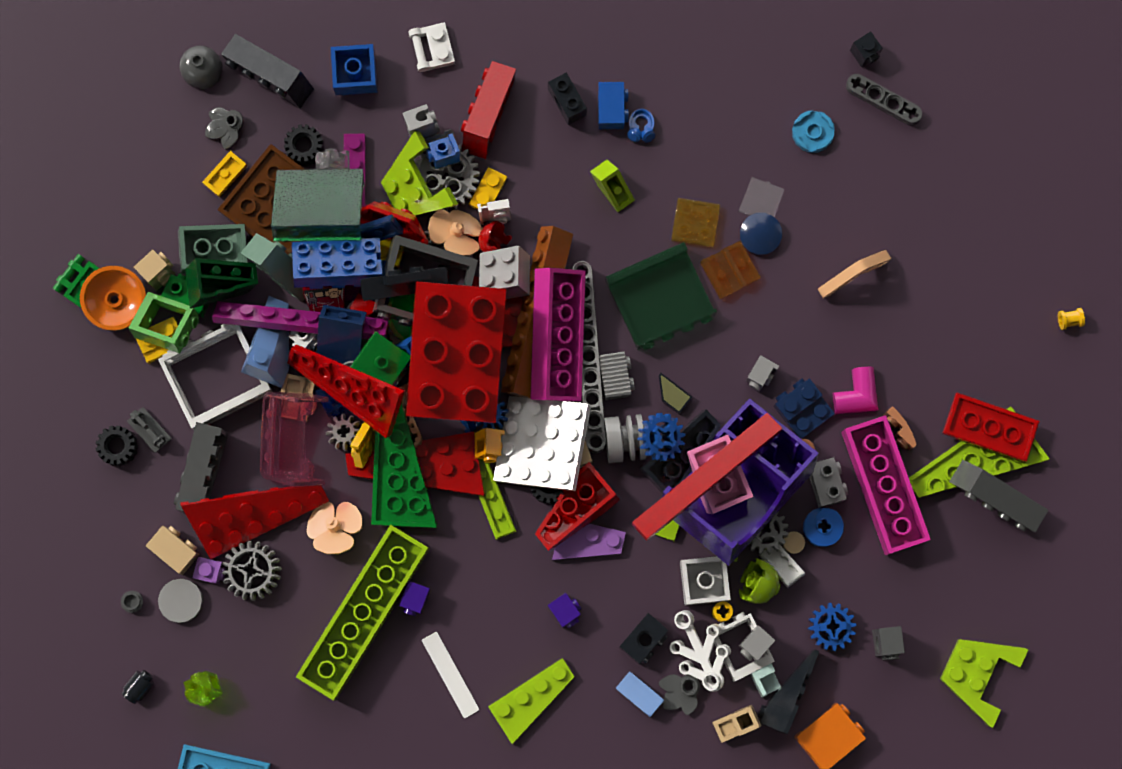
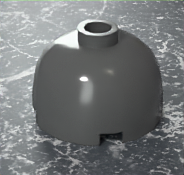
M196 45L183 53L179 68L183 79L189 86L207 89L213 87L220 80L223 65L219 55L213 49L207 46Z

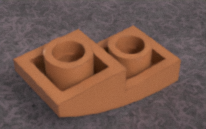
M892 406L883 416H887L889 425L895 429L897 427L899 429L894 435L897 439L896 443L905 450H911L916 446L913 433L905 419Z

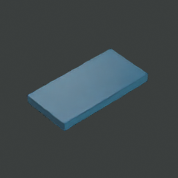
M184 744L178 769H270L271 763Z

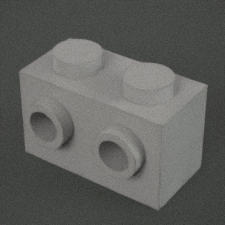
M834 457L816 462L814 472L809 477L818 508L840 503L847 499L848 489L845 482L842 483L840 478L842 469L840 463L835 462Z

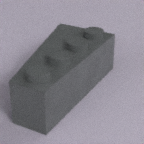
M965 460L961 461L949 481L965 491L966 497L975 502L977 500L982 501L981 506L991 512L994 509L999 512L998 516L1008 522L1010 519L1014 520V526L1024 532L1027 529L1036 532L1048 512L1047 508L987 471Z

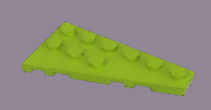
M1011 406L1006 409L1015 412ZM1035 438L1026 463L960 441L910 476L909 480L915 496L921 498L957 487L949 481L962 460L996 476L1050 459Z

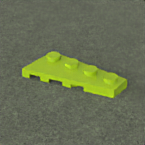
M563 658L488 706L511 744L516 741L574 678Z

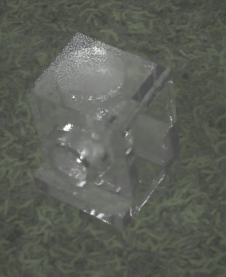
M325 149L324 152H318L315 157L316 171L335 176L349 172V151L337 152V149Z

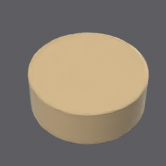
M790 532L788 537L783 538L786 541L783 548L790 554L801 552L805 546V539L798 532Z

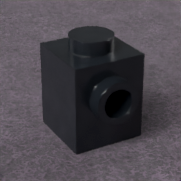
M870 31L853 42L850 52L860 66L863 67L867 63L872 64L877 61L883 48Z

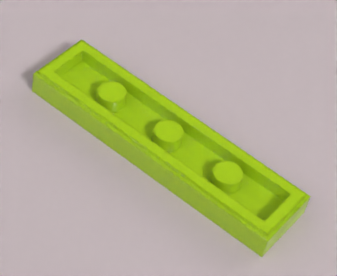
M479 459L485 497L479 496L497 540L515 533L516 530L496 481H493L494 474L490 464L485 463L484 459Z

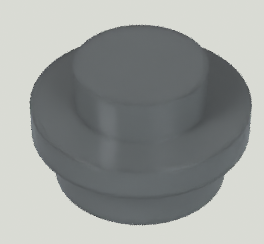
M128 591L121 598V606L125 611L135 613L142 608L143 597L137 591Z

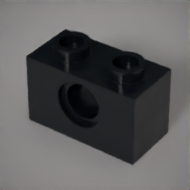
M567 72L548 82V91L568 125L587 116V107Z
M647 613L619 648L638 664L642 661L646 664L654 655L651 650L656 644L660 647L668 638L666 635L668 629ZM642 634H648L651 637V644L649 646H642L640 644L639 637Z

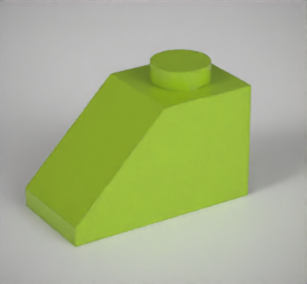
M605 160L590 171L597 186L617 212L635 201L619 169L610 161Z

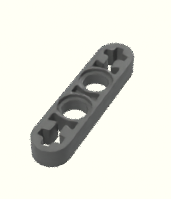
M853 74L848 78L846 89L855 97L907 125H915L921 119L922 110L916 104L860 74ZM857 80L860 83L859 86L855 89L852 87V82H855ZM868 85L869 87L866 89L865 94H863V88ZM875 89L879 91L880 98L877 100L870 98V90ZM896 100L899 108L896 110L890 109L887 104L888 101ZM903 105H905L906 107H905V109H904L902 115L899 114V112L901 111ZM914 111L916 117L908 118V113Z

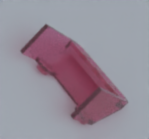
M266 392L264 394L260 472L264 479L293 487L325 485L324 480L313 478L314 465L309 459L304 458L306 416L313 415L317 409V402H328V397L289 392Z

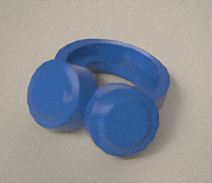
M638 109L630 116V130L627 136L631 141L638 142L642 139L645 143H648L655 138V132L653 131L654 118L646 109ZM638 118H645L648 121L642 132L639 130V125L635 122Z

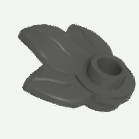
M222 107L212 109L209 112V116L213 121L207 125L205 136L211 139L220 138L223 148L228 149L239 138L238 130L243 125V116L236 110L227 111ZM231 117L235 119L233 124H230Z
M673 674L664 677L658 683L662 689L667 691L663 701L664 709L674 710L681 707L686 715H689L696 709L698 703L696 695L700 690V683L697 678L691 675L681 678ZM687 682H690L693 685V688L690 691H687L685 689V684Z

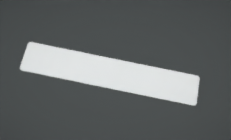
M434 632L422 639L427 652L462 716L466 718L479 711L475 700L438 633Z

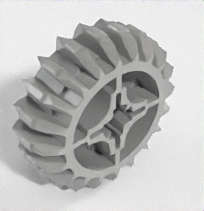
M248 541L247 548H245L243 543H240L239 548L241 551L233 547L231 550L235 555L233 557L229 554L226 555V558L231 560L230 563H222V566L228 567V571H223L222 574L225 576L229 575V578L224 579L223 582L224 584L232 583L227 588L228 591H233L236 588L234 596L238 597L243 592V600H247L250 594L251 600L255 601L257 593L260 599H263L264 590L266 593L271 594L272 591L268 587L270 585L275 588L278 586L272 582L273 579H281V576L275 574V571H281L282 567L274 566V564L280 562V559H272L276 552L272 550L267 554L269 546L265 545L261 549V542H257L254 548L251 541ZM253 553L246 564H237L241 557ZM259 554L266 559L269 571L262 570L259 567ZM251 565H254L253 568L262 573L252 574L253 576L250 577V573L242 570V568L248 569V567L251 568ZM235 571L244 574V588L237 582ZM257 578H267L261 586L251 589V585L254 584Z

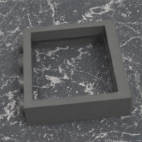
M398 235L391 239L382 276L388 275V271L394 269L399 250L467 271L463 285L472 286L478 260ZM386 298L375 300L372 313L385 320H390V318L398 320V323L403 326L410 327L412 325L413 313L384 305Z

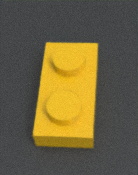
M230 151L202 183L220 198L246 169L247 164Z
M488 167L469 206L478 210L477 204H481L482 207L487 206V202L496 201L507 180V176Z

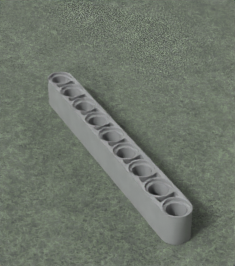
M579 261L574 264L573 270L580 268L587 270L585 289L590 294L585 298L584 310L589 311L591 317L584 319V332L589 331L593 334L591 340L586 341L583 339V355L591 352L595 356V359L591 362H586L583 359L582 403L588 404L586 401L587 396L595 395L598 398V402L591 405L589 418L596 416L600 419V423L597 426H591L588 423L585 441L589 452L597 454L603 451L606 438L593 279L589 263ZM589 373L594 374L597 380L594 383H587L584 379L585 375ZM594 437L599 438L602 442V445L598 448H593L589 443Z

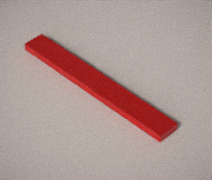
M768 413L763 415L632 522L634 528L648 541L782 431V427Z

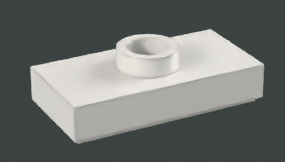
M778 544L780 547L779 551L772 548L770 555H768L766 550H763V553L759 554V556L774 566L779 579L787 588L805 575V572L780 544Z

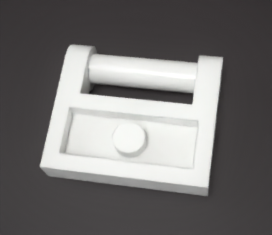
M445 22L423 28H413L408 31L409 37L413 40L418 60V72L455 64ZM427 36L433 61H426L420 37Z

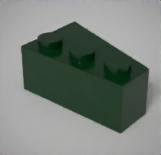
M195 258L185 269L190 309L248 294L258 284L255 263Z

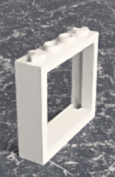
M222 324L220 329L216 331L209 330L201 335L202 338L196 341L189 340L181 353L168 350L166 354L162 355L163 357L158 359L193 430L195 429L196 422L209 425L273 393L269 383L259 380L261 385L195 417L173 372L171 365L234 334H237L247 354L250 344L240 325Z

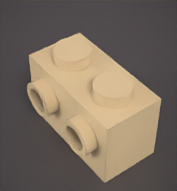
M151 250L134 266L139 274L156 291L162 286H166L171 274L175 275L171 269L174 265L162 252L157 254L154 250Z

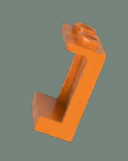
M834 703L829 710L794 736L819 769H830L866 739L863 735L864 729L857 721L855 723L852 722L848 717L851 713L843 704Z

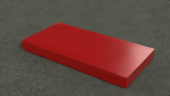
M955 393L942 434L1026 463L1040 421L960 393Z

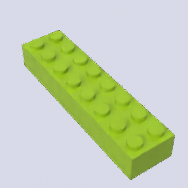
M390 525L296 675V678L331 700L336 701L406 589L408 581H411L430 549Z

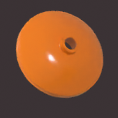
M106 266L91 273L84 281L80 291V305L84 315L95 326L110 331L122 330L130 326L146 296V291L139 277L129 269L120 266ZM113 296H117L119 298L118 302L115 304L111 303V298Z

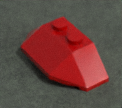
M374 201L346 214V225L352 227L393 215L404 228L403 234L398 236L429 244L416 215H413L407 209L399 210L393 208L387 202L379 203Z

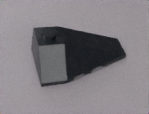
M812 650L767 701L766 705H761L757 717L760 718L759 721L762 725L783 734L789 733L799 708L796 701L800 700L806 689L804 682L811 675L819 653L818 650Z

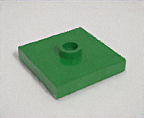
M375 331L350 367L392 385L410 360V355Z

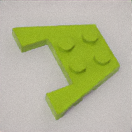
M420 131L412 134L381 181L393 207L399 210L407 209L416 216L458 205L450 187L444 188L432 196L414 162L416 157L429 148Z
M958 639L940 680L958 698L965 702L987 726L993 728L1001 709L982 701L981 696L998 659L1020 668L1028 649Z

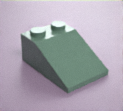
M245 224L179 226L178 243L181 274H186L185 269L195 258L247 263V258L240 254L246 247Z

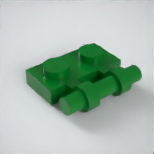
M77 254L74 260L71 259L67 264L69 267L63 275L58 276L56 279L57 283L53 289L60 293L64 287L68 288L63 296L81 308L80 291L87 277L99 269V267L88 261L83 268L80 265L85 258ZM76 271L79 272L73 283L69 282Z

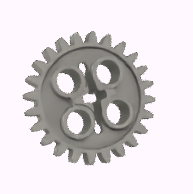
M460 144L458 145L460 162L435 169L431 166L432 162L428 161L427 155L423 153L419 155L421 160L414 159L426 185L431 180L438 182L435 188H429L432 196L442 189L456 184L459 186V189L452 193L457 203L460 202L462 205H465L464 198L472 199L469 192L475 193L477 191L473 185H479V180L475 179V177L480 176V172L473 170L478 168V163H472L475 160L473 155L467 157L469 154L468 149L461 152L462 147ZM455 164H461L463 169L455 172L452 170V167ZM445 173H448L449 176H447L446 179L443 180L442 176H444ZM461 177L464 178L463 181H460V180L456 179V178H461Z

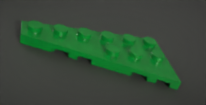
M401 402L392 434L385 438L375 430L371 525L437 528L403 403Z

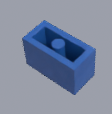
M598 82L599 129H624L625 122L629 121V111L624 109V102H628V89H624V82Z

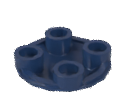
M755 213L748 216L742 223L740 239L748 252L757 255L768 254L779 246L782 239V228L779 221L772 215Z

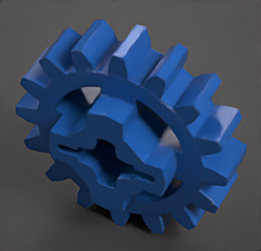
M656 413V416H648L649 421L642 422L645 426L644 429H638L642 436L637 439L643 441L640 449H647L645 455H652V460L660 459V461H667V457L669 459L675 458L674 453L681 452L678 446L685 444L681 441V437H684L685 433H680L683 425H677L678 418L671 419V414L663 415V413ZM659 422L665 423L664 425H661V426H657V425H656V424L659 423ZM662 447L667 448V450L663 452L658 451L659 449H662Z
M828 603L827 609L820 605V612L816 610L812 612L815 618L808 619L809 622L813 623L812 626L807 628V630L814 633L810 636V639L817 638L816 646L823 643V650H827L831 646L832 651H836L837 645L843 649L845 648L844 641L847 643L852 642L849 635L856 634L851 630V627H855L856 623H851L850 621L854 615L848 616L846 614L848 608L840 610L841 604L839 603L836 604L835 608H833L832 603ZM826 613V619L823 623L818 624L820 617ZM836 613L841 615L845 622H841L836 618ZM831 621L832 624L837 625V629H834L833 633L831 629H827V625ZM842 630H846L844 636L838 640V634ZM819 632L826 634L829 641L822 638Z

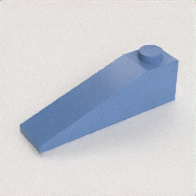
M268 296L265 306L289 309L288 303ZM257 327L241 373L282 388L289 370V364L287 363L289 358V331Z

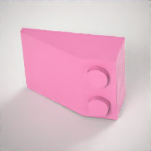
M729 435L687 451L692 472L696 471L731 442ZM740 465L700 498L706 513L714 514L752 498L753 494Z

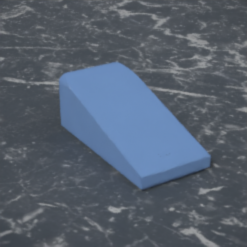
M630 671L616 687L621 694L649 717L652 716L664 701L663 698Z

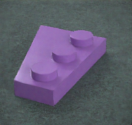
M588 524L556 546L552 560L621 554L626 532Z

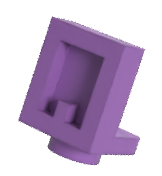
M198 557L192 578L219 585L220 580L223 581L225 578L222 572L226 571L227 568L222 566L223 562Z

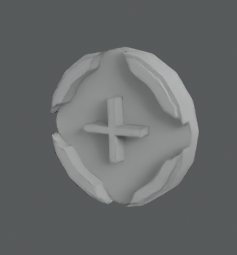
M185 579L172 580L165 584L160 591L158 598L159 609L163 616L170 621L177 623L189 622L202 609V592L192 581Z

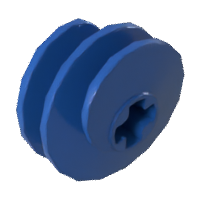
M817 508L811 511L804 519L803 533L806 539L815 546L828 547L833 545L843 534L844 523L842 517L833 509ZM822 522H824V526H828V529L824 531L825 533L822 532V529L818 528V525L822 524Z

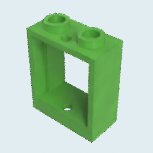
M148 292L133 318L129 330L134 338L181 353L183 347L188 344L189 335L192 330L198 325L199 316L194 308L190 309L189 305ZM160 307L184 315L172 338L148 330Z

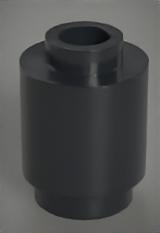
M137 670L123 687L122 695L131 703L136 704L154 685L152 679L154 677L145 670H142V672Z

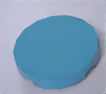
M806 111L795 120L792 128V138L795 144L803 151L818 153L825 150L831 144L835 131L834 124L831 118L823 112Z

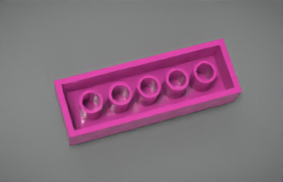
M535 269L531 400L581 401L586 272L584 270Z
M885 415L844 429L841 433L885 556L931 540L887 416Z

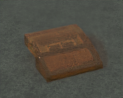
M741 241L723 248L720 252L700 262L720 299L737 292L761 278Z

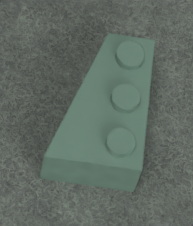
M256 233L240 254L253 261L257 268L267 273L274 282L291 296L303 302L305 299L303 287L294 288L292 254H286L284 252L286 248L278 241L273 243Z

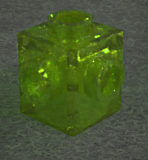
M208 671L198 672L191 675V679L183 682L187 700L199 706L209 705L213 699L223 694L217 674Z

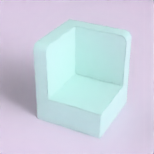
M772 663L750 674L761 697H765L781 687L774 674L775 669Z

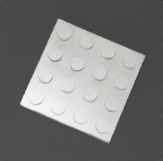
M509 396L507 405L509 413L505 415L508 421L504 422L503 430H505V435L501 436L503 448L501 456L497 457L493 481L576 491L591 405L555 400H531L530 398Z

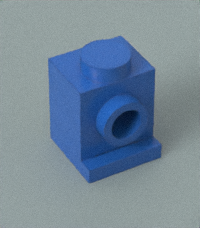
M453 133L449 134L446 138L428 143L429 148L426 150L428 161L433 162L435 169L460 162V150Z

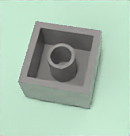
M519 245L480 253L479 287L506 289V299L530 295V255Z

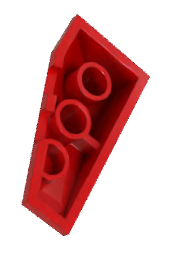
M588 462L579 470L576 491L564 490L559 495L558 501L551 512L547 514L535 535L546 549L550 551L604 514L620 499L591 463Z

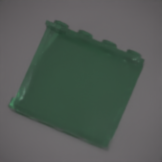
M363 169L277 170L271 221L273 241L361 240L363 186H365Z
M685 242L606 276L607 286L637 350L641 348L648 350L655 346L654 342L661 339L663 342L674 338V334L681 330L683 333L694 329V325L699 322L706 324L714 320L713 316L716 315L717 310L716 308L713 309L688 256Z

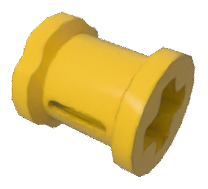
M1077 308L1076 311L1071 312L1059 311L1058 323L1060 329L1066 330L1067 327L1071 326L1083 327L1085 325V317L1082 308Z
M718 602L712 608V616L718 622L727 621L733 615V608L728 602ZM720 606L728 610L724 618L721 617V614H717Z

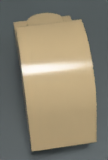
M752 705L712 722L721 743L762 726Z

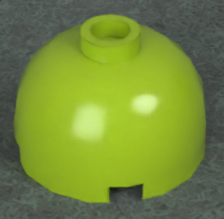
M756 558V562L751 561L747 565L740 580L741 583H744L743 590L739 589L740 598L754 604L766 603L773 596L777 595L780 590L777 570L774 566L759 558Z

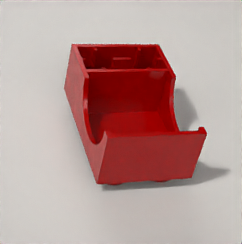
M416 282L406 416L496 423L506 289Z

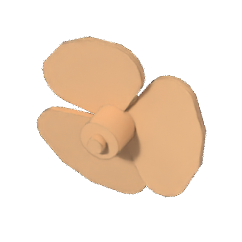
M441 209L432 215L428 225L431 242L437 245L444 243V248L447 251L463 256H471L478 252V242L468 237H479L480 231L483 230L477 219L460 210H452L449 213Z
M327 502L312 512L308 520L306 532L309 538L314 539L313 546L317 551L325 554H341L354 546L353 537L347 533L356 534L362 529V515L358 508L349 502L339 504L335 515L334 505L331 502Z

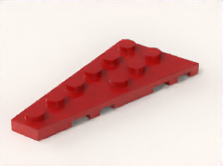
M297 344L291 348L287 362L289 365L382 436L387 438L392 434L405 390Z
M474 432L422 440V443L415 448L426 488L485 497L479 459L475 458ZM374 450L364 468L355 467L351 453L345 454L349 476L373 480Z
M318 480L293 484L291 487H274L266 491L258 492V490L224 495L222 498L216 499L205 498L188 503V501L180 502L211 560L231 550L233 547L239 546L240 543L252 540L329 502V498Z

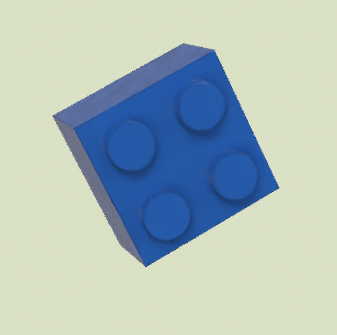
M373 44L331 47L332 80L335 95L378 93L376 55Z

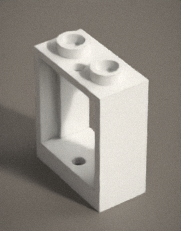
M744 612L732 617L734 622L728 625L725 622L718 624L722 630L721 634L747 622L751 631L757 626L751 613L745 615ZM713 628L714 632L712 633L716 635L717 631L715 628ZM716 637L714 642L716 648L722 645L719 637ZM721 648V653L723 655L726 654V651L724 648ZM767 649L763 657L759 658L758 661H753L737 670L734 669L729 657L725 658L724 664L732 680L737 681L775 661L769 649Z

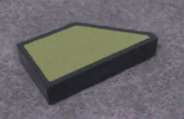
M660 373L658 377L661 400L679 415L692 399V396Z

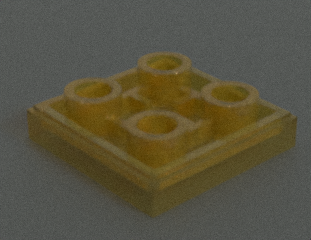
M678 198L671 241L713 247L720 204Z

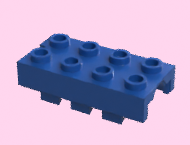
M380 238L292 242L294 288L310 287V289H323V286L345 288V285L361 287V279L382 276Z

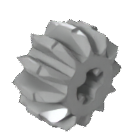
M341 414V421L335 416L333 420L336 424L328 423L327 426L333 429V431H327L326 435L333 436L328 442L330 444L336 442L335 449L339 450L343 444L344 451H348V444L351 445L359 431L356 428L361 423L360 421L353 423L354 416L352 415L346 421V415ZM343 428H346L350 433H347L346 437L343 438L341 434L339 435V432H343Z

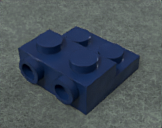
M803 378L793 385L794 390L788 394L784 391L775 398L777 403H775L774 408L800 439L804 438L835 414L822 398V393L810 378L806 381Z

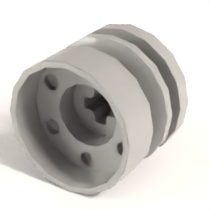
M641 414L635 415L636 425H632L630 415L626 417V426H621L619 417L604 418L608 463L623 462L624 452H629L631 461H635V451H638L640 460H646L645 452L647 449H640L643 441L637 439L642 436L638 429H644L645 427L642 424Z

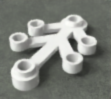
M688 610L677 613L674 618L675 624L678 628L685 629L694 650L686 647L681 640H675L670 644V651L673 654H680L700 663L703 670L697 669L690 660H685L680 663L679 671L684 675L689 674L702 680L703 686L709 691L715 692L720 690L724 685V677L721 674L725 658L731 653V649L726 644L718 646L716 648L717 657L713 667L709 658L715 639L721 634V627L718 624H712L707 627V636L703 646L693 626V614ZM684 615L688 617V622L684 620ZM712 627L716 629V635L712 633ZM675 643L679 645V651L675 649ZM721 648L725 649V655L721 653ZM684 664L689 666V671L684 669ZM712 676L715 677V679H716V681H717L716 683H713V682H712V680H711V677H712Z

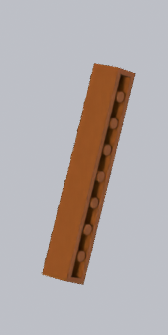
M555 226L541 227L537 235L538 241L532 256L533 261L530 270V295L522 297L523 303L517 318L518 323L512 339L511 352L507 359L506 373L502 380L501 392L515 397L531 399L535 269H565L573 238V233Z

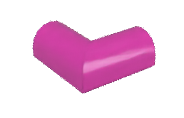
M868 366L852 369L854 391L832 393L834 413L847 414L878 411L874 367Z

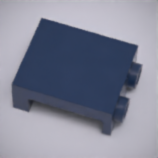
M323 305L318 322L317 353L342 364L354 361L362 350L363 328L367 312Z

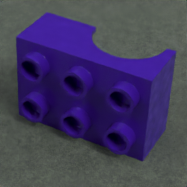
M749 398L715 435L714 440L729 435L730 440L733 441L768 412ZM773 416L771 417L782 427V431L741 464L753 497L714 514L706 513L702 500L699 498L673 519V521L728 566L814 472L819 453ZM668 486L663 491L662 497L669 493L673 488Z

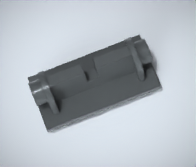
M144 407L139 411L134 410L130 414L131 418L127 422L155 453L172 439Z

